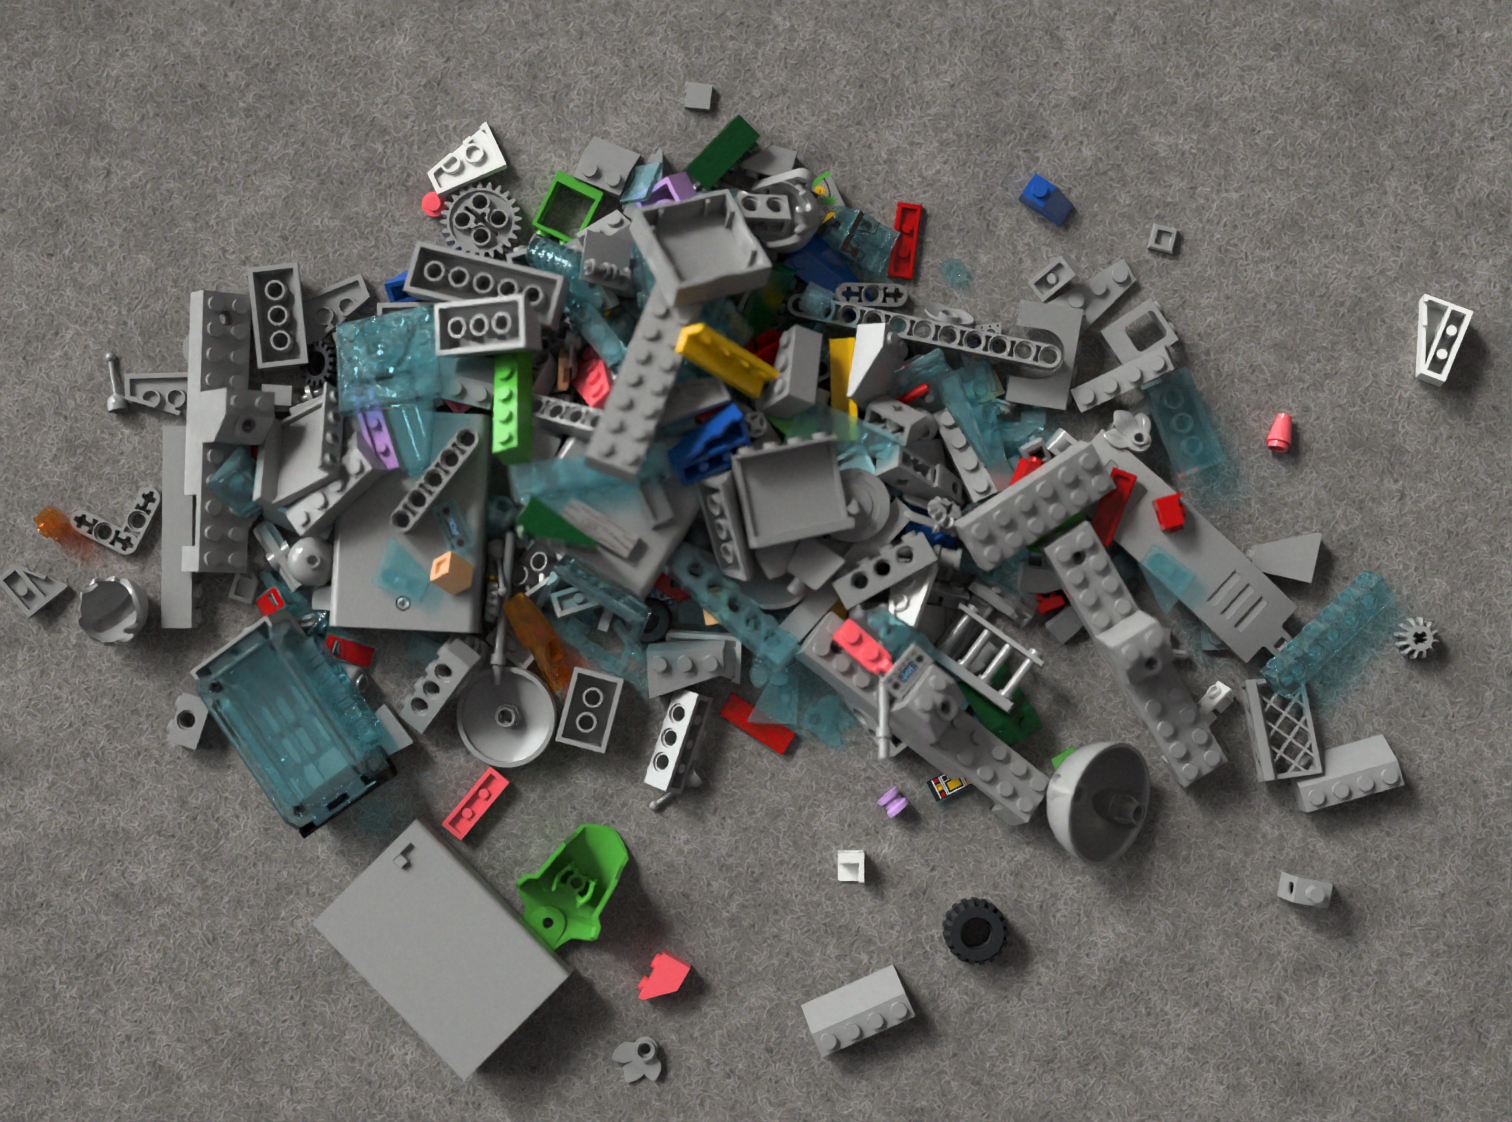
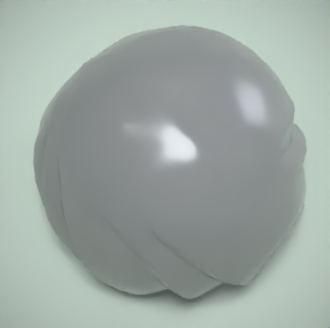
M781 181L778 186L770 188L768 195H787L791 221L786 236H753L759 238L760 245L766 249L778 253H792L803 248L817 231L820 220L819 207L813 194L805 190L800 184L795 186L787 181Z
M116 576L109 578L97 577L92 579L89 588L80 592L81 603L78 611L81 614V618L78 621V625L87 633L90 639L102 643L104 646H119L131 642L143 629L148 617L149 603L147 595L135 582L127 578L118 579Z

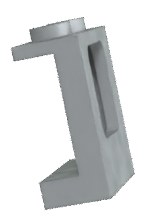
M1149 298L1097 334L1118 367L1164 345L1169 347L1179 340L1176 336L1178 334L1177 329L1171 322L1167 323L1162 315L1164 311L1157 301L1153 302ZM1148 312L1164 338L1143 352H1140L1126 334L1125 327Z

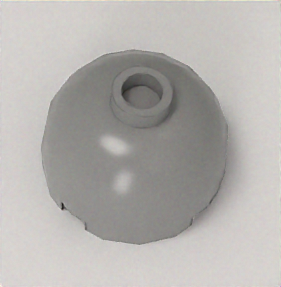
M305 537L300 539L292 546L288 553L287 565L290 574L297 582L305 586L317 587L326 584L332 579L334 546L322 537Z

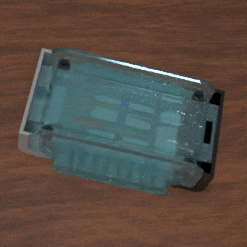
M280 610L264 616L190 671L195 680H197V694L283 821L298 830L303 839L322 829L397 776V769L379 743L386 736L383 726L325 641L317 634L308 638L289 611Z

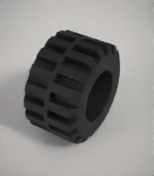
M971 897L970 900L964 898L961 899V903L953 904L952 910L947 911L945 914L946 920H943L942 924L944 931H942L943 937L951 953L958 960L966 961L970 965H974V963L984 965L987 960L990 962L994 961V956L1002 954V947L1007 945L1006 936H1009L1007 922L1003 914L993 903H989L983 898L981 900L977 899V897ZM973 917L984 918L990 927L986 940L977 945L967 944L961 937L963 924Z

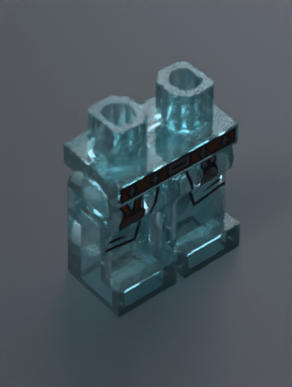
M838 206L834 213V218L841 222L838 230L834 227H828L822 236L830 245L828 249L836 252L840 257L864 273L878 276L888 258V255L885 253L891 252L900 232L893 228H888L860 209Z

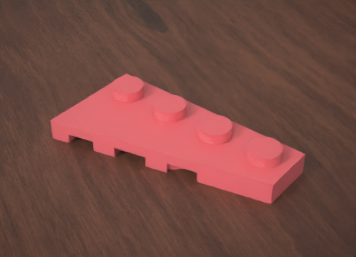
M597 341L593 346H588L577 360L579 366L578 374L574 380H570V383L592 408L602 410L606 405L614 382L606 348Z

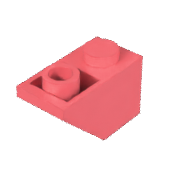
M664 950L662 955L657 953L650 967L654 968L649 977L644 975L637 989L641 990L638 998L645 1000L678 991L690 970L691 964L667 950Z

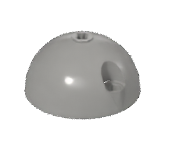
M1113 741L1093 743L1071 753L1053 774L1047 790L1048 822L1058 842L1073 857L1090 866L1108 865L1121 857L1136 839L1145 820L1150 798L1149 769L1141 752L1136 747L1126 743Z

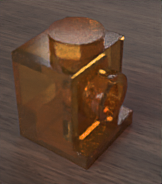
M47 505L33 519L38 525L36 529L44 537H50L55 542L72 527L70 519L54 506Z

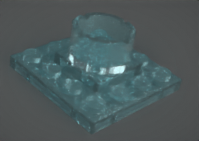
M434 304L336 324L339 413L342 417L442 397L440 356H436Z

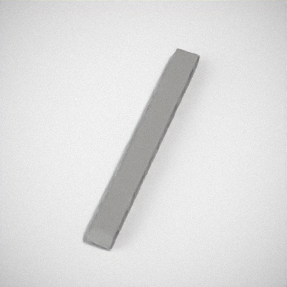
M795 294L788 301V309L794 319L857 332L858 324H867V320L870 317L876 316L881 320V323H887L890 327L897 321L903 322L906 325V329L904 332L897 334L908 343L1044 371L1055 369L1061 360L1060 350L1050 344L805 294ZM798 301H803L807 304L804 312L797 313L793 310V305ZM828 306L832 312L829 317L822 318L817 314L818 309ZM847 311H852L856 314V319L852 323H846L842 320L843 314ZM922 326L928 327L931 335L927 338H920L916 333L917 329ZM950 331L955 334L956 340L953 343H945L941 338L942 334ZM969 337H977L981 345L976 349H972L967 345V339ZM1002 342L1006 347V351L997 354L992 350V344ZM1027 347L1031 352V356L1027 359H1022L1018 356L1017 349ZM1051 352L1055 355L1056 361L1053 364H1047L1043 361L1042 354Z

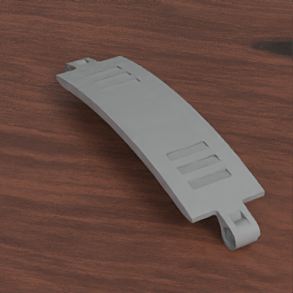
M1059 428L1045 444L1048 451L1052 453L1051 457L1054 458L1078 443V441ZM1102 429L1090 443L1093 444L1109 475L1113 467L1138 476L1113 541L1173 594L1244 663L1247 664L1258 650L1264 647L1266 653L1269 656L1273 655L1275 657L1273 660L1283 666L1300 647L1282 628L1283 623L1298 607L1237 547L1182 497L1177 500L1178 503L1183 504L1186 511V518H1183L1185 522L1183 524L1184 529L1170 534L1168 529L1161 531L1152 501L1175 494L1176 492L1126 448L1117 449L1111 446L1104 439L1103 434L1105 431ZM1101 498L1081 510L1086 512V517L1090 521L1093 519Z

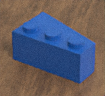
M731 401L667 451L672 470L683 487L733 467L731 456L739 454L738 449L751 447L742 413Z

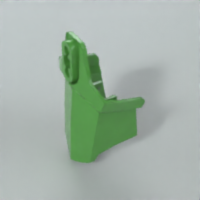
M599 824L580 825L569 838L562 842L536 874H526L515 883L517 884L516 889L526 905L523 920L553 950L572 938L586 941L597 940L601 928L598 916L618 883L620 875L629 859L627 849L614 828ZM551 918L554 923L546 928L544 920Z

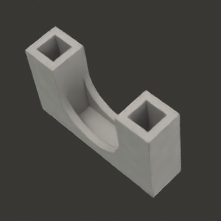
M1020 300L1016 325L1045 329L1053 333L1060 342L1062 356L1055 371L1043 378H1028L1007 374L1003 398L1005 401L1066 410V405L1071 404L1073 396L1069 390L1070 382L1075 380L1077 374V365H1074L1075 355L1080 354L1082 340H1078L1079 332L1084 330L1086 324V315H1083V309Z

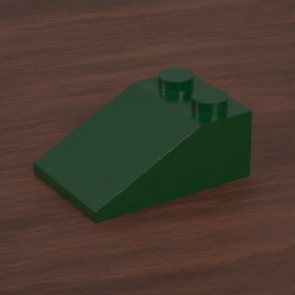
M534 495L514 520L516 531L518 532L517 535L528 543L533 540L541 545L594 554L599 550L596 540Z
M1004 663L991 680L992 684L990 687L997 692L1000 689L1003 690L1013 677ZM990 664L973 673V675L976 677L979 674L983 675ZM963 681L957 683L980 724L1007 746L1012 747L1043 728L1019 686L1012 694L1013 699L1011 702L1014 703L1015 707L1008 715Z

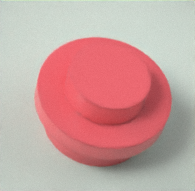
M430 192L422 200V209L430 217H439L442 215L441 211L447 209L445 206L446 199L444 196L438 198L436 192Z

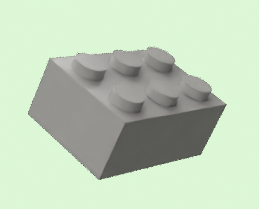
M575 666L555 741L605 754L609 746L626 678Z

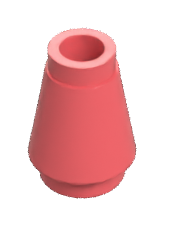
M1282 413L1277 414V418L1266 440L1269 450L1285 453L1288 451V447H1291L1292 416Z

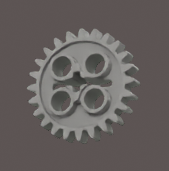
M481 181L478 182L477 188H473L471 183H468V191L459 187V196L451 194L453 203L445 201V206L448 210L441 211L442 217L445 219L441 220L440 224L441 227L445 228L442 230L443 237H448L446 243L448 246L453 245L452 249L483 257L490 256V258L495 259L496 253L504 257V248L512 251L510 242L518 243V238L515 234L522 233L521 227L517 226L523 223L522 217L518 216L521 214L520 207H515L517 205L516 199L509 200L511 197L509 191L502 194L500 185L493 190L491 182L487 184L486 188H483ZM480 201L487 203L486 207L482 209L475 208L476 203ZM465 208H469L471 211H473L474 215L466 211ZM475 216L482 222L486 220L488 228L481 222L477 224ZM497 218L505 219L502 225L493 224ZM463 219L470 221L467 226H458L459 221ZM489 229L498 234V236L492 235ZM481 235L488 237L484 243L476 242V239Z

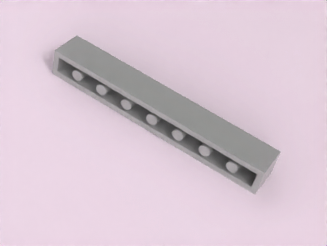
M163 426L161 628H198V623L202 621V610L198 608V598L202 597V584L198 583L199 573L201 572L182 571V546H195L197 496L184 495L186 426Z

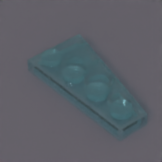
M815 400L814 405L794 417L784 443L788 444L787 439L803 436L804 441L812 440V434L827 431L828 436L837 435V439H833L834 448L837 452L889 460L899 436Z

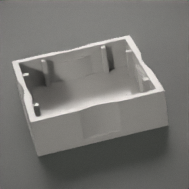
M728 189L697 195L683 201L664 202L634 209L630 232L672 309L766 286L772 265L757 239L747 228L744 216Z

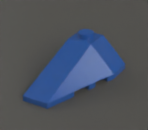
M816 232L803 248L790 253L783 265L796 270L794 278L825 299L836 301L834 291L840 283H861L832 243ZM847 287L846 291H842V296L846 297L847 301L849 296L858 297V292L848 291ZM866 290L865 298L867 301H874ZM864 306V307H869V308L877 309L878 306ZM847 311L844 313L853 320L856 319L854 312Z

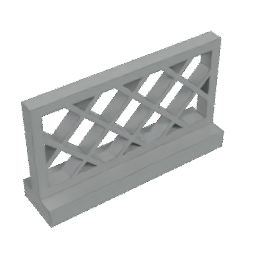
M1303 673L1251 679L1241 682V695L1258 783L1323 773ZM1297 679L1299 690L1293 697L1282 688L1287 681ZM1276 682H1282L1280 686L1275 684ZM1269 684L1276 689L1270 700L1261 695L1259 685ZM1279 692L1291 700L1284 711L1273 704ZM1294 703L1303 709L1304 715L1299 722L1287 714ZM1269 707L1281 714L1275 725L1266 720L1265 713ZM1284 717L1296 725L1289 736L1277 728ZM1299 728L1308 734L1309 740L1304 747L1292 739ZM1274 732L1286 739L1280 750L1273 747L1270 743V737ZM1289 742L1301 750L1294 761L1282 753ZM1304 753L1313 759L1314 769L1305 770L1297 764ZM1279 757L1291 764L1286 773H1276L1275 762ZM1294 767L1299 770L1296 772H1292Z

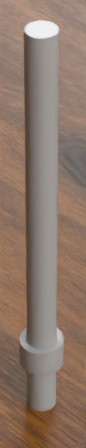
M506 533L502 571L504 585L508 589V594L500 598L494 654H491L490 664H493L491 685H501L503 665H506L507 655H504L516 541L515 533Z
M880 604L879 645L888 651L889 654V605ZM879 672V681L885 676L881 672ZM879 683V727H876V738L879 739V759L888 760L890 759L889 739H892V727H889V691Z

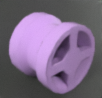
M895 786L882 796L877 803L881 807H885L887 815L892 818L906 807L909 801L905 797H901L899 789Z

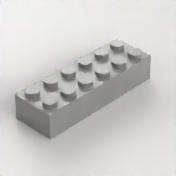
M417 241L403 290L411 297L434 303L526 294L540 322L541 329L557 333L570 283L562 275Z
M1079 441L957 520L953 525L976 565L989 571L1116 488L1093 444Z

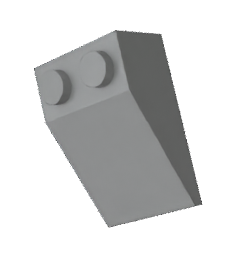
M887 323L858 324L847 397L864 412L867 411L869 402L887 394L902 370L904 359L908 353L907 343Z

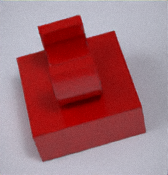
M1051 591L1050 597L1044 598L1041 593H1036V599L1040 602L1036 606L1039 616L1063 608L1065 602L1062 595L1055 597L1056 591Z

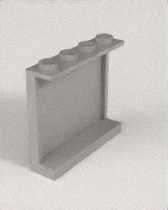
M326 382L324 383L322 399L282 421L274 418L263 444L258 446L253 494L254 502L273 512L339 478L345 404L344 393Z
M826 431L812 434V440L804 441L803 436L787 439V445L779 446L778 441L763 444L762 450L754 451L753 446L738 449L739 454L731 456L749 548H759L855 527L853 517H848L833 439H837V435L828 436Z

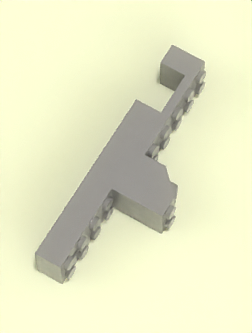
M200 290L191 293L184 495L197 496L195 546H182L183 572L247 573L251 446L263 444L274 420L275 392L248 390L251 300L249 295ZM220 314L225 318L223 324L220 321Z
M1079 519L1037 545L1135 715L1143 720L1164 754L1160 758L1172 778L1185 788L1227 762V758L1172 664V661L1175 660L1172 646L1158 620L1139 610L1090 523ZM1075 552H1079L1081 555L1077 561L1072 559Z
M831 611L818 621L794 657L879 723V673L878 675H875L873 672L869 673L831 639L845 623V621ZM831 644L837 647L836 654L831 651ZM893 659L890 660L893 665L896 663ZM936 665L928 667L901 700H898L889 692V727H892V734L951 780L962 777L966 778L996 802L991 811L1008 825L1014 826L1029 821L1046 794L1051 779L960 708L965 700L956 682Z

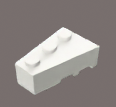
M1427 294L1421 297L1419 303L1415 378L1438 387L1446 381L1474 311Z

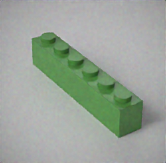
M532 351L495 354L493 453L508 468L532 462Z

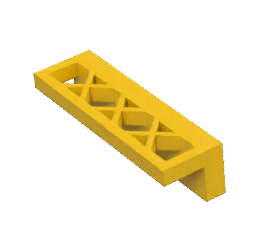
M704 324L683 328L676 353L750 398L760 397L764 381L778 379L779 371Z
M855 337L829 339L832 435H837V439H833V441H858L857 405L847 397Z

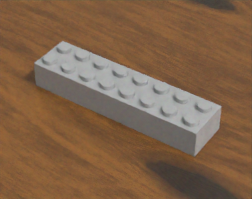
M656 280L585 454L586 468L634 485L636 484L685 360V357L676 353L683 328L699 325L707 300L672 309Z

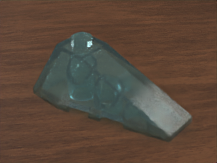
M986 359L935 377L934 379L942 402L983 467L986 469L1004 462L1003 433L998 428L997 415H1000V406H996L995 392L998 391V385L990 360Z

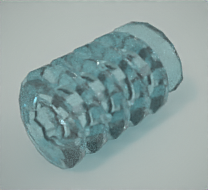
M537 237L529 243L526 251V261L529 265L545 272L562 275L568 281L574 279L580 272L581 253L575 252L562 244L560 245L547 237L542 239Z

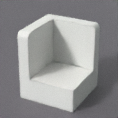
M838 850L839 881H858L859 883H864L863 850Z

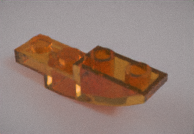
M519 592L502 606L522 647L530 649L550 691H558L572 679V673L565 661L570 656L542 612L523 592Z

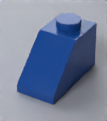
M1036 173L1018 199L1059 227L1074 206L1055 185Z

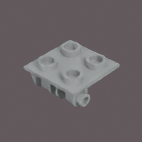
M586 230L579 280L626 292L627 283L634 280V272H631V269H629L633 242Z

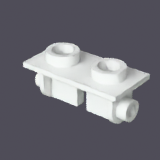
M1220 681L1212 685L1201 700L1195 703L1208 727L1217 718L1212 711L1216 709L1219 713H1222L1234 701L1235 694L1232 692V689Z

